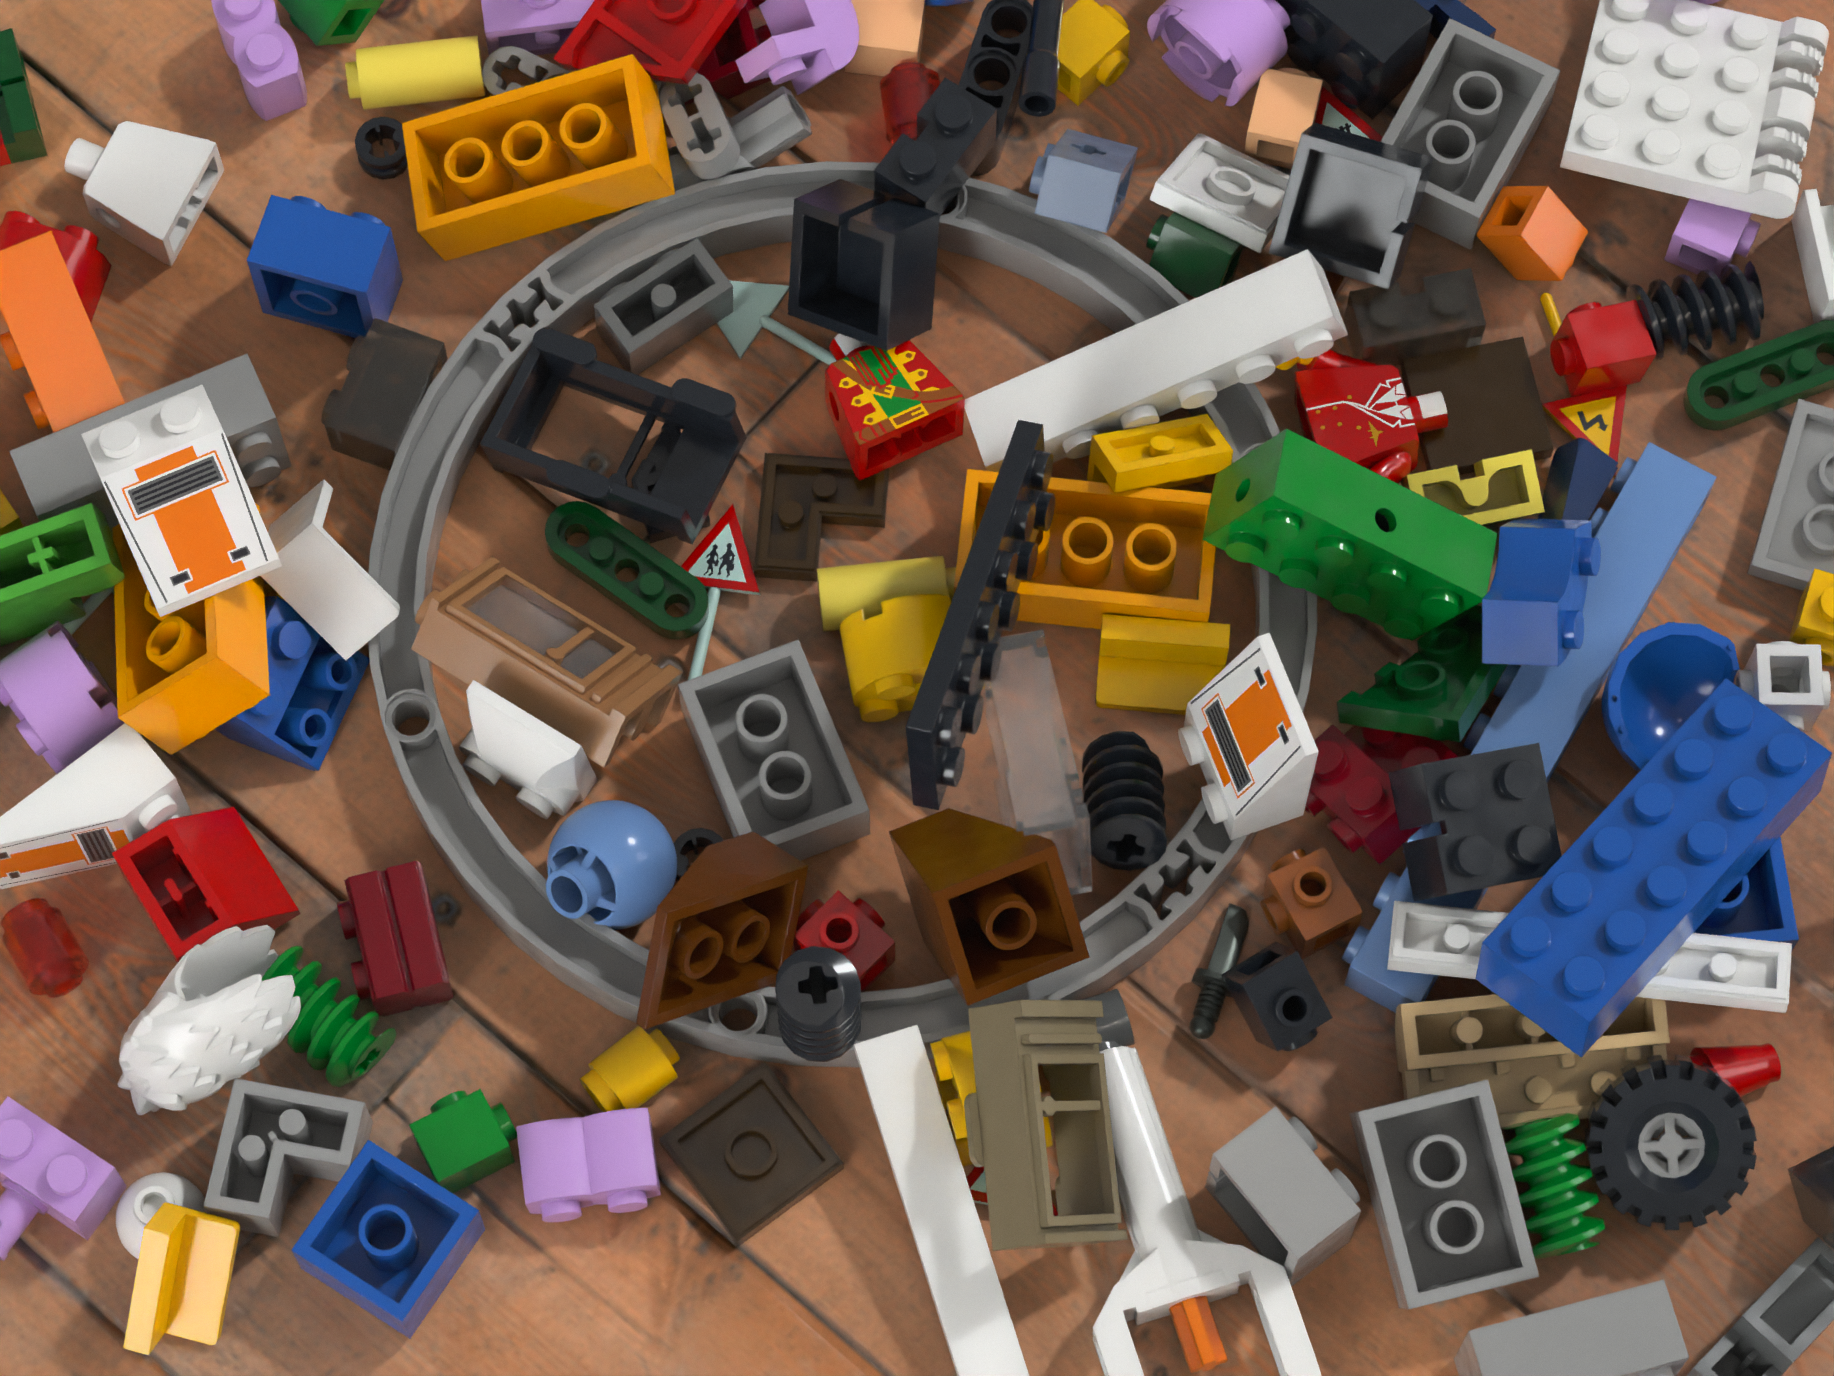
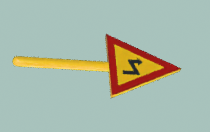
M1543 293L1540 296V302L1552 334L1555 337L1562 322L1551 294ZM1627 385L1542 404L1543 410L1574 440L1584 438L1618 462Z

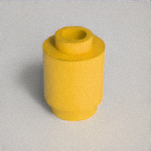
M637 1026L588 1063L591 1070L579 1080L601 1112L639 1108L678 1078L672 1065L678 1062L680 1057L659 1029L656 1028L647 1034L643 1028Z

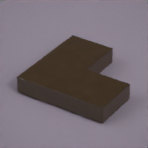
M765 453L754 564L755 577L817 582L823 523L885 528L890 467L859 481L853 472L850 461L846 458Z

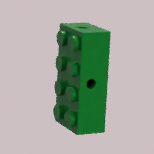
M1286 428L1216 474L1202 540L1224 550L1230 558L1236 561L1251 563L1278 576L1281 582L1290 587L1305 589L1330 601L1336 609L1342 612L1357 614L1382 626L1391 636L1413 641L1482 602L1488 591L1498 533Z

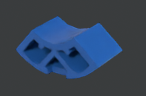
M1517 518L1500 526L1499 552L1495 575L1489 592L1482 599V663L1558 667L1567 658L1571 649L1581 648L1584 638L1583 608L1588 576H1597L1601 562L1599 539L1591 537L1592 520Z

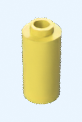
M478 35L356 49V61L345 62L350 99L361 98L364 110L485 96Z
M933 556L817 568L823 632L839 630L840 624L845 618L863 609L865 620L883 614L881 602L892 598L917 594H942L950 596L952 601L956 567L945 568L944 557Z

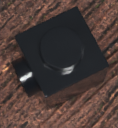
M1278 942L1272 943L1221 975L1256 1041L1276 1051L1281 1049L1292 1051L1306 1045L1317 1036L1318 1031L1316 1028L1333 1018L1298 951Z

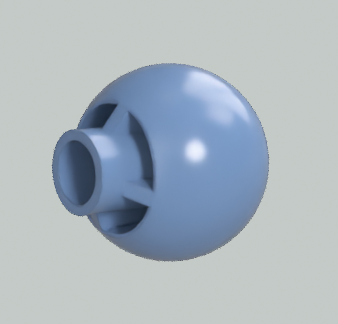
M606 800L586 805L575 811L560 825L551 841L547 857V897L554 909L567 918L576 919L588 913L597 920L594 921L595 924L606 925L613 930L637 926L656 914L658 905L674 887L677 874V855L672 838L658 818L646 809L633 803Z

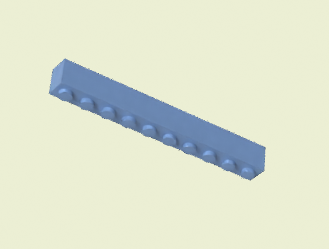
M1651 442L1647 444L1638 461L1630 457L1626 458L1610 488L1611 491L1619 494L1612 508L1608 512L1598 507L1591 519V537L1599 539L1601 562L1597 576H1588L1583 608L1584 638L1581 648L1571 649L1567 658L1558 667L1508 664L1493 695L1502 699L1492 718L1481 713L1465 740L1463 747L1471 750V755L1539 743L1548 784L1606 681L1612 662L1624 649L1703 509L1717 478L1716 476ZM1440 822L1422 826L1407 842L1442 835ZM1407 867L1401 877L1390 872L1372 906L1381 910L1371 930L1361 925L1357 928L1342 956L1343 961L1351 964L1344 985L1395 1013L1399 1004L1425 1002L1439 975L1387 970L1394 901L1477 909L1488 888L1414 902Z

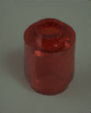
M905 62L898 64L879 83L886 138L891 144H895L902 133L913 140H917V113L941 83L939 74L932 69L926 68L922 63Z
M33 898L18 904L5 914L1 920V926L4 930L2 942L32 994L48 995L50 998H57L70 993L83 981L82 975L88 968L89 960L59 908L51 907L45 898Z

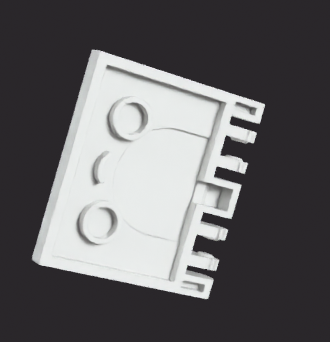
M1599 0L1560 168L1774 219H1783L1791 216L1795 211L1799 192L1798 185H1800L1802 169L1799 168L1798 162H1802L1803 157L1805 158L1807 140L1810 136L1815 110V98H1817L1819 83L1816 82L1814 77L1816 75L1819 76L1820 71L1822 72L1823 60L1829 38L1828 29L1818 21L1798 16L1780 22L1692 0Z

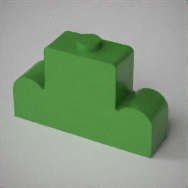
M92 503L0 536V647L38 634L56 621L63 625L84 617L86 611L82 602V596L109 589L125 578L106 516Z

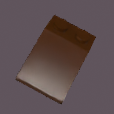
M754 831L707 846L657 907L636 1024L646 1030L776 984V975L784 960L790 957L792 953L809 866Z

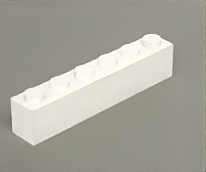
M1307 249L965 399L964 408L984 465L989 471L999 472L1018 420L1043 424L1045 452L1053 453V463L1065 457L1070 459L1082 458L1090 455L1092 435L1155 424L1159 422L1160 416L1178 408L1193 409L1201 407L1214 400L1217 396V391L1238 382L1250 384L1261 381L1274 373L1275 366L1296 357L1307 359L1327 352L1333 347V341L1347 336L1348 333L1324 270Z

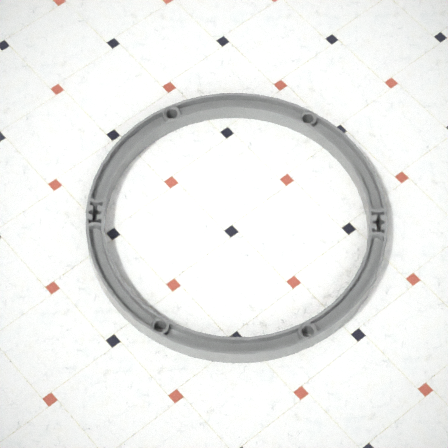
M825 161L772 166L705 180L676 190L674 195L640 204L611 218L552 254L507 291L456 347L428 387L407 427L381 495L370 547L368 574L399 604L400 612L396 619L368 641L369 660L382 724L409 801L437 853L466 893L518 948L564 984L614 1014L635 1023L649 949L638 945L606 925L595 924L594 921L597 920L588 913L579 918L571 919L558 913L551 905L546 893L547 880L512 845L484 807L455 754L441 716L433 680L432 662L411 650L420 625L415 622V617L424 599L432 592L433 575L442 531L459 482L533 343L534 334L539 329L547 327L568 335L574 334L585 323L595 317L594 304L598 303L602 296L611 288L623 282H630L650 269L652 264L670 250L680 249L696 238L699 239L713 259L725 254L771 244L792 242L795 198L838 179L874 190V170L879 163ZM969 178L948 205L954 210L940 216L939 249L984 260L1031 279L1078 305L1115 333L1189 301L1158 271L1111 237L1097 230L1034 214L1037 204L1036 199L1006 187ZM1238 382L1217 391L1216 398L1208 404L1187 409L1192 417L1203 414L1209 415L1233 449L1232 463L1280 433L1269 406L1254 383L1243 384ZM1251 564L1255 591V638L1270 633L1304 714L1317 636V595L1305 589L1290 587L1281 582L1278 576ZM411 717H421L429 721L427 728L417 735L407 736L398 732L399 726ZM1202 798L1189 820L1166 846V852L1160 860L1148 866L1115 898L1079 922L1089 958L969 1006L964 1002L949 979L910 988L861 992V1032L854 1044L918 1025L928 1059L930 1060L933 1059L930 1043L941 1041L943 1037L970 1031L969 1008L1016 1000H1082L1104 993L1148 962L1195 919L1232 874L1257 832L1230 841L1223 821L1216 824L1212 822ZM1189 867L1193 872L1187 880L1185 896L1177 891L1171 894L1162 904L1159 919L1155 909L1161 902L1164 884L1171 889L1177 887L1186 877ZM767 986L649 1028L651 1030L657 1028L663 1035L669 1038L734 1057L793 1066L860 1068L853 1047L841 1057L828 1062L807 1061L795 1055L783 1042L779 1030L775 987ZM737 1008L749 1010L757 1017L755 1023L744 1031H732L727 1029L721 1022L729 1011Z

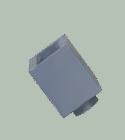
M1067 129L1056 145L1048 143L1044 156H1038L1029 187L1030 193L1039 195L1034 214L1107 233L1125 204L1138 147Z

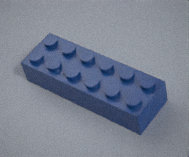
M1725 678L1482 942L1475 979L1582 1058L1668 960L1679 950L1691 934L1697 930L1820 793L1832 752Z

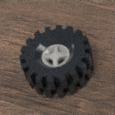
M1661 1054L1648 1056V1063L1635 1067L1634 1063L1631 1062L1620 1068L1622 1075L1615 1081L1608 1078L1600 1087L1601 1096L1597 1103L1592 1101L1587 1113L1589 1118L1588 1128H1585L1587 1158L1601 1192L1611 1199L1613 1207L1623 1215L1628 1212L1634 1215L1637 1223L1651 1227L1652 1222L1662 1223L1665 1230H1679V1223L1691 1221L1695 1228L1708 1223L1705 1216L1716 1210L1720 1216L1732 1207L1729 1201L1736 1192L1742 1196L1749 1182L1746 1176L1749 1169L1754 1170L1757 1158L1754 1151V1141H1757L1755 1127L1750 1119L1749 1111L1735 1087L1728 1079L1724 1080L1715 1068L1704 1062L1702 1065L1692 1063L1690 1057L1675 1055V1060H1663ZM1665 1129V1132L1660 1135L1658 1140H1651V1138H1657L1659 1134Z

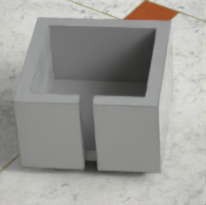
M1275 1106L1213 1153L1205 1188L1260 1255L1285 1267L1292 1287L1350 1242L1361 1212L1356 1205L1360 1201V1196L1351 1181L1339 1169L1335 1168L1329 1172L1314 1154L1318 1146L1306 1126L1294 1116L1287 1120Z

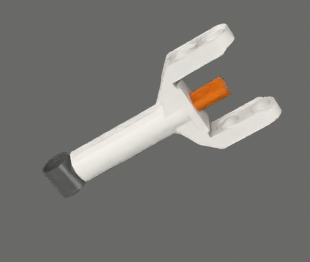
M1118 989L1082 999L1102 1001L1104 1017L1096 1018L1097 1033L1102 1036V1042L1099 1043V1052L1104 1053L1119 1202L1135 1248L1119 1282L1114 1285L1093 1326V1342L1104 1376H1144L1127 1321L1135 1319L1136 1325H1140L1168 1315L1172 1317L1190 1373L1200 1370L1202 1372L1215 1368L1216 1365L1227 1362L1228 1357L1209 1302L1237 1294L1239 1286L1247 1283L1249 1284L1280 1376H1322L1285 1267L1242 1245L1227 1244L1198 1230L1137 1049L1135 1047H1128L1135 1044L1134 1036Z

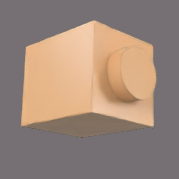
M851 0L858 19L859 42L854 57L845 66V72L917 80L925 30V0Z
M1268 68L1260 77L1247 130L1244 154L1265 164L1292 169L1301 133L1315 122L1323 80L1311 78L1307 73L1295 68H1281L1278 70Z

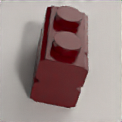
M412 861L388 867L384 871L375 870L351 876L344 880L349 900L337 902V908L345 939L358 938L363 960L351 963L352 974L360 1001L372 998L376 1013L379 1016L385 1017L412 1010L417 1006L425 1007L451 1000L454 995L421 862Z

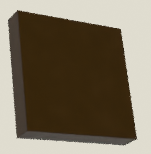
M1523 337L1402 360L1400 369L1407 396L1413 397L1441 391L1446 404L1448 427L1418 434L1427 471L1457 465L1459 475L1475 472L1474 464L1480 460L1531 449L1534 461L1552 456L1554 448Z
M766 1062L760 1064L659 1138L662 1148L737 1246L743 1244L844 1169L842 1160Z

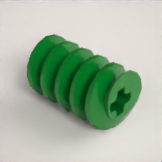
M293 946L285 950L262 977V981L283 975L293 976L295 983L293 997H300L301 1009L296 1022L285 1035H288L287 1043L295 1053L302 1054L307 1052L306 1060L311 1068L314 1070L326 1069L325 1077L333 1087H342L350 1084L367 1073L384 1057L395 1041L396 1030L389 1028L377 1037L372 1035L371 1033L379 1020V1015L375 1011H371L358 1020L354 1019L353 1015L360 1003V998L356 994H352L339 1003L335 1002L334 998L341 987V981L334 977L321 986H317L315 982L322 970V964L318 960L312 961L299 970L296 966L304 949L302 946Z
M1561 1113L1501 1128L1515 1131L1516 1134L1515 1138L1505 1143L1508 1155L1522 1158V1163L1512 1169L1514 1181L1528 1183L1529 1189L1518 1195L1521 1207L1532 1208L1535 1211V1215L1525 1221L1528 1233L1541 1236L1542 1241L1532 1247L1535 1259L1564 1255L1596 1246L1600 1243L1590 1242L1589 1239L1605 1229L1603 1218L1583 1215L1585 1211L1599 1202L1598 1194L1592 1191L1577 1190L1576 1188L1592 1177L1590 1166L1570 1163L1572 1159L1586 1150L1585 1141L1564 1138L1565 1133L1580 1124L1577 1114Z

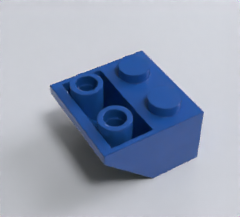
M265 596L270 696L261 700L254 707L243 711L218 726L215 730L238 743L306 769L319 771L370 660L359 651L345 660L286 601L278 596Z

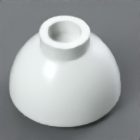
M166 1172L153 1173L138 1179L123 1193L116 1210V1228L123 1246L130 1254L139 1259L144 1227L164 1202L207 1213L203 1206L205 1198L193 1183L177 1174Z

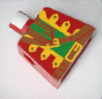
M838 334L831 341L829 350L836 359V362L831 363L825 369V402L853 472L859 481L963 435L964 396L910 340L888 351L842 334Z

